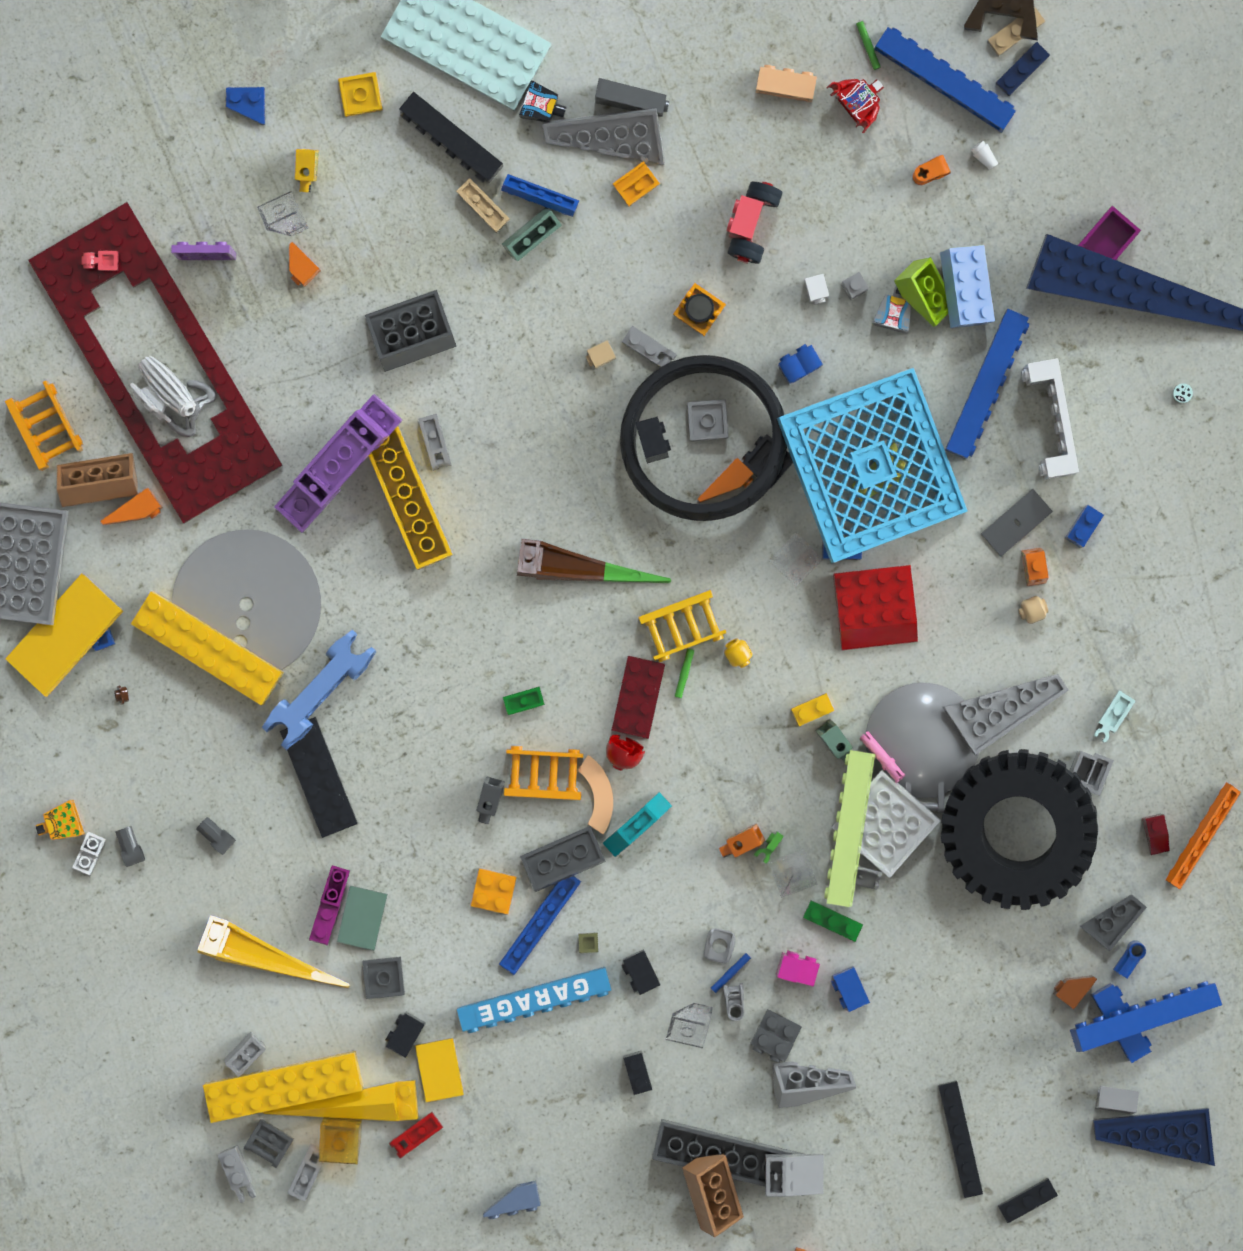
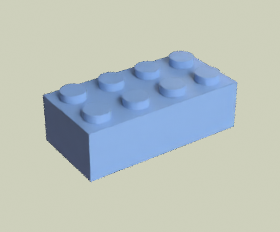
M984 245L950 248L940 252L950 328L985 325L994 322L995 318Z

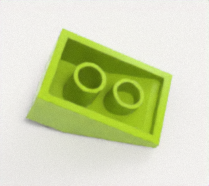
M931 257L914 260L894 282L901 296L934 327L948 314L944 282Z

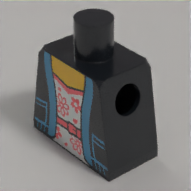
M531 80L519 116L522 119L549 122L553 115L564 118L567 107L557 104L559 98L557 93Z

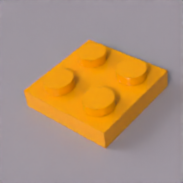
M479 868L471 906L508 914L517 877Z

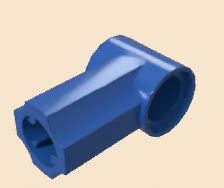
M1131 941L1113 970L1128 979L1139 961L1145 957V946L1140 941ZM1134 946H1141L1139 954H1132Z

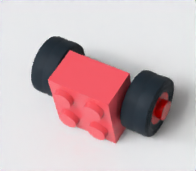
M751 181L746 196L741 195L740 200L736 199L732 212L735 213V217H730L726 231L730 232L729 237L732 238L728 254L737 258L739 262L746 264L748 262L755 264L761 262L764 248L753 243L751 240L762 206H779L783 192L773 187V184Z

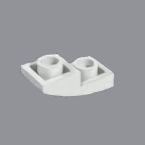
M88 832L72 869L91 876L106 839Z

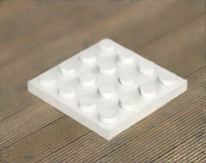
M881 770L871 781L860 853L890 878L935 828L940 819L900 784L896 783L885 771ZM835 822L831 828L838 830L839 823Z

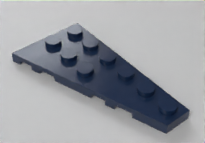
M1209 1108L1093 1120L1096 1140L1215 1166Z

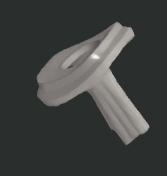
M711 929L706 938L704 957L711 961L728 963L734 951L735 935L731 931ZM718 938H722L727 942V949L723 953H717L712 948L713 942Z

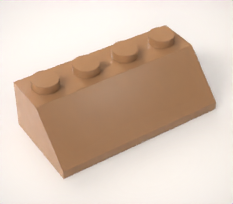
M133 453L57 465V492L62 507L138 495V481Z
M726 1155L699 1157L682 1168L702 1231L716 1237L744 1217Z

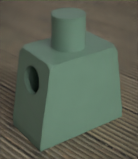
M830 719L815 731L837 759L841 758L845 763L846 754H850V750L853 747L839 727Z

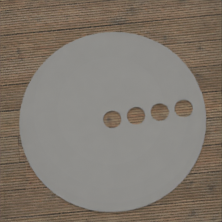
M259 530L229 531L204 542L183 564L176 578L172 594V603L228 638L234 640L237 635H244L247 638V645L244 648L280 670L293 663L305 651L315 635L320 619V589L314 571L306 558L286 540ZM244 597H249L253 600V608L249 611H243L239 606L240 600ZM240 616H246L250 619L248 629L240 630L237 627L236 621Z

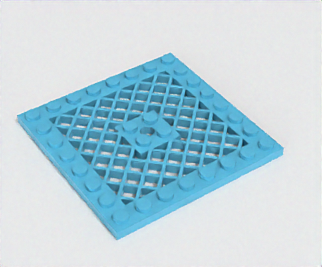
M914 368L777 418L831 564L968 511ZM891 397L888 404L881 401ZM895 399L902 402L900 410L893 407ZM874 403L872 410L865 408V406ZM878 405L886 408L883 416L876 413ZM905 408H907L909 415L904 413ZM857 409V412H856V414H855V417L852 416V415H850V414H848V412H851V411H854V410ZM890 411L897 414L895 422L887 419ZM861 412L869 415L867 422L859 419ZM840 416L838 423L831 420L832 418ZM873 417L881 421L878 428L871 425ZM902 417L909 420L907 428L899 425ZM845 418L853 421L850 429L842 425ZM824 422L821 429L814 426L816 424ZM885 423L893 427L890 434L882 431ZM828 424L836 427L833 435L825 431ZM856 424L864 427L862 434L854 431ZM912 426H914L916 433L911 431ZM897 429L904 432L902 440L894 437ZM811 430L819 433L816 441L808 438ZM840 430L848 433L845 441L837 437ZM868 430L876 433L874 440L866 437ZM880 435L888 439L886 444L884 440L878 442ZM909 435L916 438L913 446L906 443ZM823 436L831 439L828 447L820 444ZM851 436L859 439L857 447L849 443ZM892 441L899 444L897 452L889 449ZM835 442L843 445L840 453L832 450ZM863 442L870 444V446L861 449ZM919 443L922 447V450L918 449ZM809 444H811V445L814 446L813 449H812V452H811V449H810ZM904 447L911 450L909 458L901 455ZM818 448L826 452L823 459L815 456ZM847 448L854 451L848 454L849 458L844 456ZM915 453L923 456L920 464L913 461ZM830 454L837 457L835 465L827 462ZM890 455L894 456L893 462L891 460ZM899 459L906 462L904 470L896 467ZM842 460L849 463L847 471L839 468ZM870 460H874L876 462V470L870 469ZM926 461L928 463L929 468L925 467ZM816 462H818V463L821 464L820 467H819V470H818V467H817V465H816ZM911 465L918 468L915 476L908 473ZM825 466L832 469L830 478L822 474ZM852 469H854L856 476L851 474ZM922 471L930 474L927 482L920 479ZM837 472L844 475L842 483L834 480ZM897 473L901 474L899 482L892 480V478L897 477ZM906 477L913 480L910 488L903 485ZM848 478L856 481L854 489L846 486ZM822 479L827 481L826 487L824 486ZM933 479H934V482H935L936 486H934V485L931 484L932 481H933ZM884 482L882 489L875 486L876 484ZM889 483L896 486L894 495L886 491ZM917 483L925 486L922 494L914 491ZM832 484L839 487L837 495L829 492ZM859 486L861 490L868 488L865 495L857 492ZM901 489L908 492L906 500L898 497ZM929 489L937 492L934 500L926 497ZM844 490L851 493L849 501L841 498ZM872 490L880 493L877 501L870 498ZM912 495L920 498L917 506L910 503ZM855 496L863 499L860 507L853 504ZM884 496L892 499L889 507L881 503ZM829 498L834 500L833 505H831ZM924 501L932 504L922 508ZM867 502L875 505L872 513L864 510ZM896 502L903 505L901 512L893 509ZM838 503L846 506L843 514L836 511ZM850 508L858 512L855 519L848 517ZM879 508L887 511L884 519L876 516ZM907 508L915 510L911 513L905 514ZM862 514L870 517L867 525L859 522ZM891 514L898 517L888 521ZM836 516L841 518L840 523H838ZM874 520L882 523L872 527ZM845 521L853 524L850 532L843 529ZM857 526L864 529V531L855 534Z

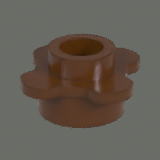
M117 686V690L114 691L116 702L119 701L120 705H123L124 702L129 701L126 686Z

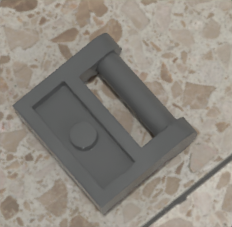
M261 1119L243 1149L254 1152L272 1163L271 1166L277 1168L294 1138ZM255 1139L278 1152V1155L275 1157L255 1145Z

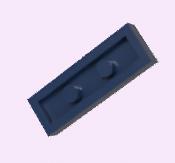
M1036 42L996 84L1010 96L1050 54Z

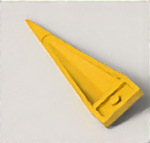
M213 916L209 918L197 953L223 962L344 988L350 987L348 983L284 953L228 921Z
M396 1081L365 1088L359 1092L262 1113L385 1121L415 1120L419 1118L416 1081Z

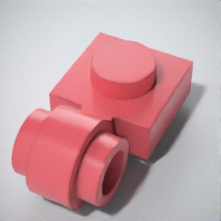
M98 251V257H95V253H83L81 265H83L84 269H95V265L98 264L99 271H118V251Z

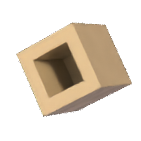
M608 340L588 349V355L585 356L589 366L594 365L595 369L616 359Z

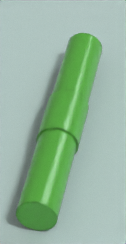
M864 22L856 23L874 70H877L881 66Z
M687 648L675 697L682 698L695 650Z

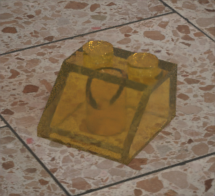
M324 1117L320 1125L319 1162L357 1165L361 1144L362 1120Z

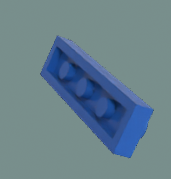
M507 174L501 191L507 192L510 195H515L573 217L579 203L577 199Z

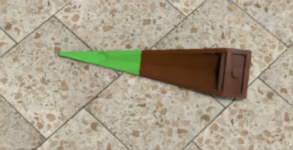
M521 539L517 576L534 577L536 580L671 582V579L600 561L543 541Z

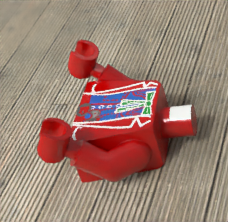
M847 79L829 84L826 88L833 89L830 95L834 96L836 94V99L856 122V128L862 126L864 128L862 133H865L876 120L880 109L878 104L880 99L876 94L884 88L881 82L876 79L868 85L864 79Z

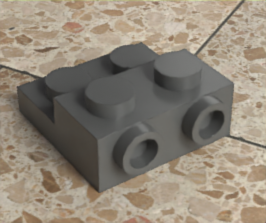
M767 1009L750 1042L753 1045L752 1049L760 1054H763V1052L770 1054L769 1058L775 1062L780 1063L781 1060L785 1062L802 1026Z

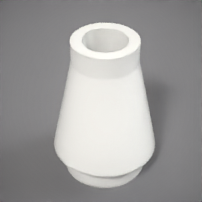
M981 141L971 149L973 152L972 156L989 170L998 164L988 143L985 144L984 141Z

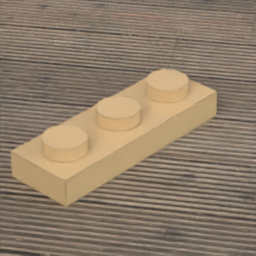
M1035 8L1036 25L1038 28L1045 23V20ZM1015 19L988 39L987 42L998 56L1023 39L1020 37L1024 19Z
M470 178L456 191L496 233L510 220Z

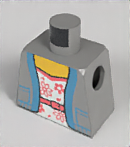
M895 286L893 296L885 294L872 321V325L907 334L910 324L911 305L901 296L897 286Z

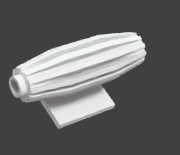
M149 356L142 359L138 368L148 387L140 389L132 382L130 386L135 390L133 392L134 396L140 401L143 400L144 407L151 413L153 412L159 420L164 418L169 423L172 421L164 412L166 406L183 417L192 415L196 404L186 386L168 367L154 357Z

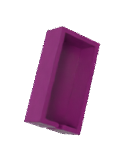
M1111 206L1078 246L1117 260L1141 230L1114 206Z

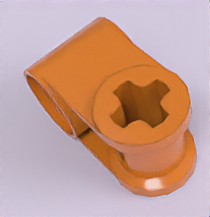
M937 156L919 165L913 173V181L918 185H925L950 174L951 171L944 156ZM920 171L922 174H926L924 178L922 176H918Z

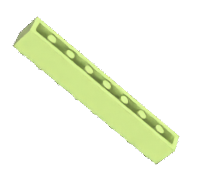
M850 750V754H846L845 765H848L847 773H844L842 778V784H845L844 792H841L839 797V803H842L841 811L837 812L836 822L839 825L838 830L834 831L833 841L836 842L835 849L831 851L830 860L833 861L832 868H829L827 876L830 884L829 887H826L824 896L827 899V904L852 907L875 760V754Z

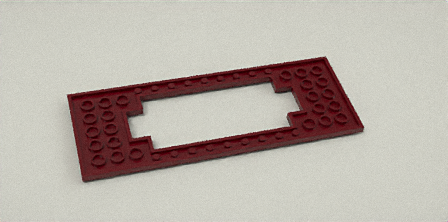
M128 202L28 260L183 524L283 466ZM98 251H118V271H99L98 264L95 265V269H84L83 265H81V257L83 253L87 252L95 253V257H98ZM122 272L125 273L133 288L151 279L227 408L210 418L220 435L187 454L178 438L163 447L160 446L85 319V316L101 308L92 290Z

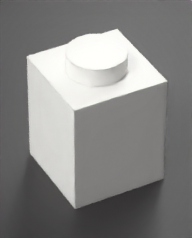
M824 274L804 279L809 302H815V305L826 302V299L829 298V292Z

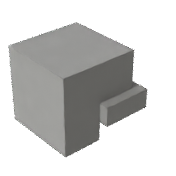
M1077 751L1069 771L1072 773L1076 772L1081 777V783L1085 788L1088 787L1090 793L1100 796L1114 760L1097 753L1093 756L1083 751Z

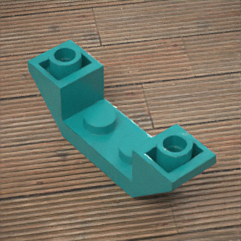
M658 792L634 816L603 842L604 846L616 857L664 815L672 805Z

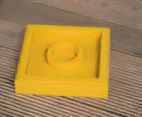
M376 72L338 79L345 117L383 110Z

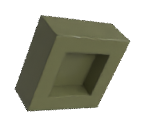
M598 932L578 933L579 953L599 952Z

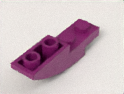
M331 866L309 941L328 946L350 870Z

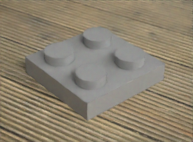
M726 399L687 402L690 441L729 438Z

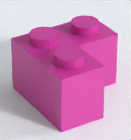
M787 950V953L782 952L776 976L784 980L814 987L820 964L816 962V958L806 956L805 959L800 958L798 953Z

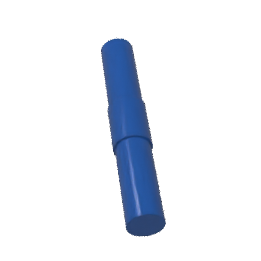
M745 953L724 973L711 989L717 993L751 957Z

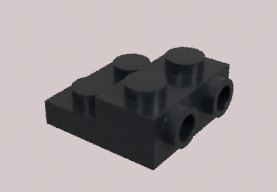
M767 434L765 437L760 436L754 444L756 446L752 452L748 451L742 458V463L756 477L762 472L770 454L772 438ZM786 451L782 469L771 489L793 464L788 451Z

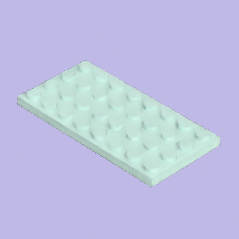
M401 0L381 35L382 39L513 111L516 110L530 81L535 76L552 45L550 42L474 0Z

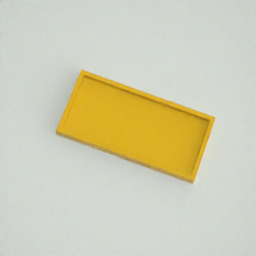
M81 573L57 600L54 625L37 623L5 659L40 693L47 697L123 613V610L87 576Z

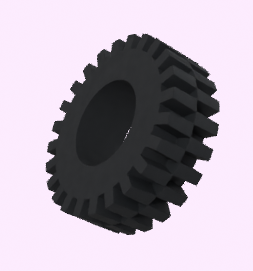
M1019 749L1018 753H1009V750L999 752L998 756L992 758L987 756L981 759L979 764L968 768L964 776L956 782L942 815L941 843H944V856L947 863L950 862L953 866V875L957 880L961 878L966 883L965 889L971 894L976 891L982 895V901L988 904L992 900L1000 902L1001 908L1010 909L1011 905H1020L1021 910H1029L1033 904L1040 903V906L1044 907L1049 905L1053 898H1063L1068 894V890L1073 885L1076 887L1081 882L1083 874L1091 866L1092 858L1096 851L1098 823L1097 809L1091 800L1092 795L1088 787L1085 788L1083 786L1081 777L1076 772H1070L1063 761L1058 759L1055 762L1048 758V754L1039 752L1036 755L1029 753L1027 749ZM1010 797H1026L1043 805L1052 816L1056 828V837L1051 847L1043 855L1029 861H1014L997 853L989 844L984 830L985 816L995 804Z

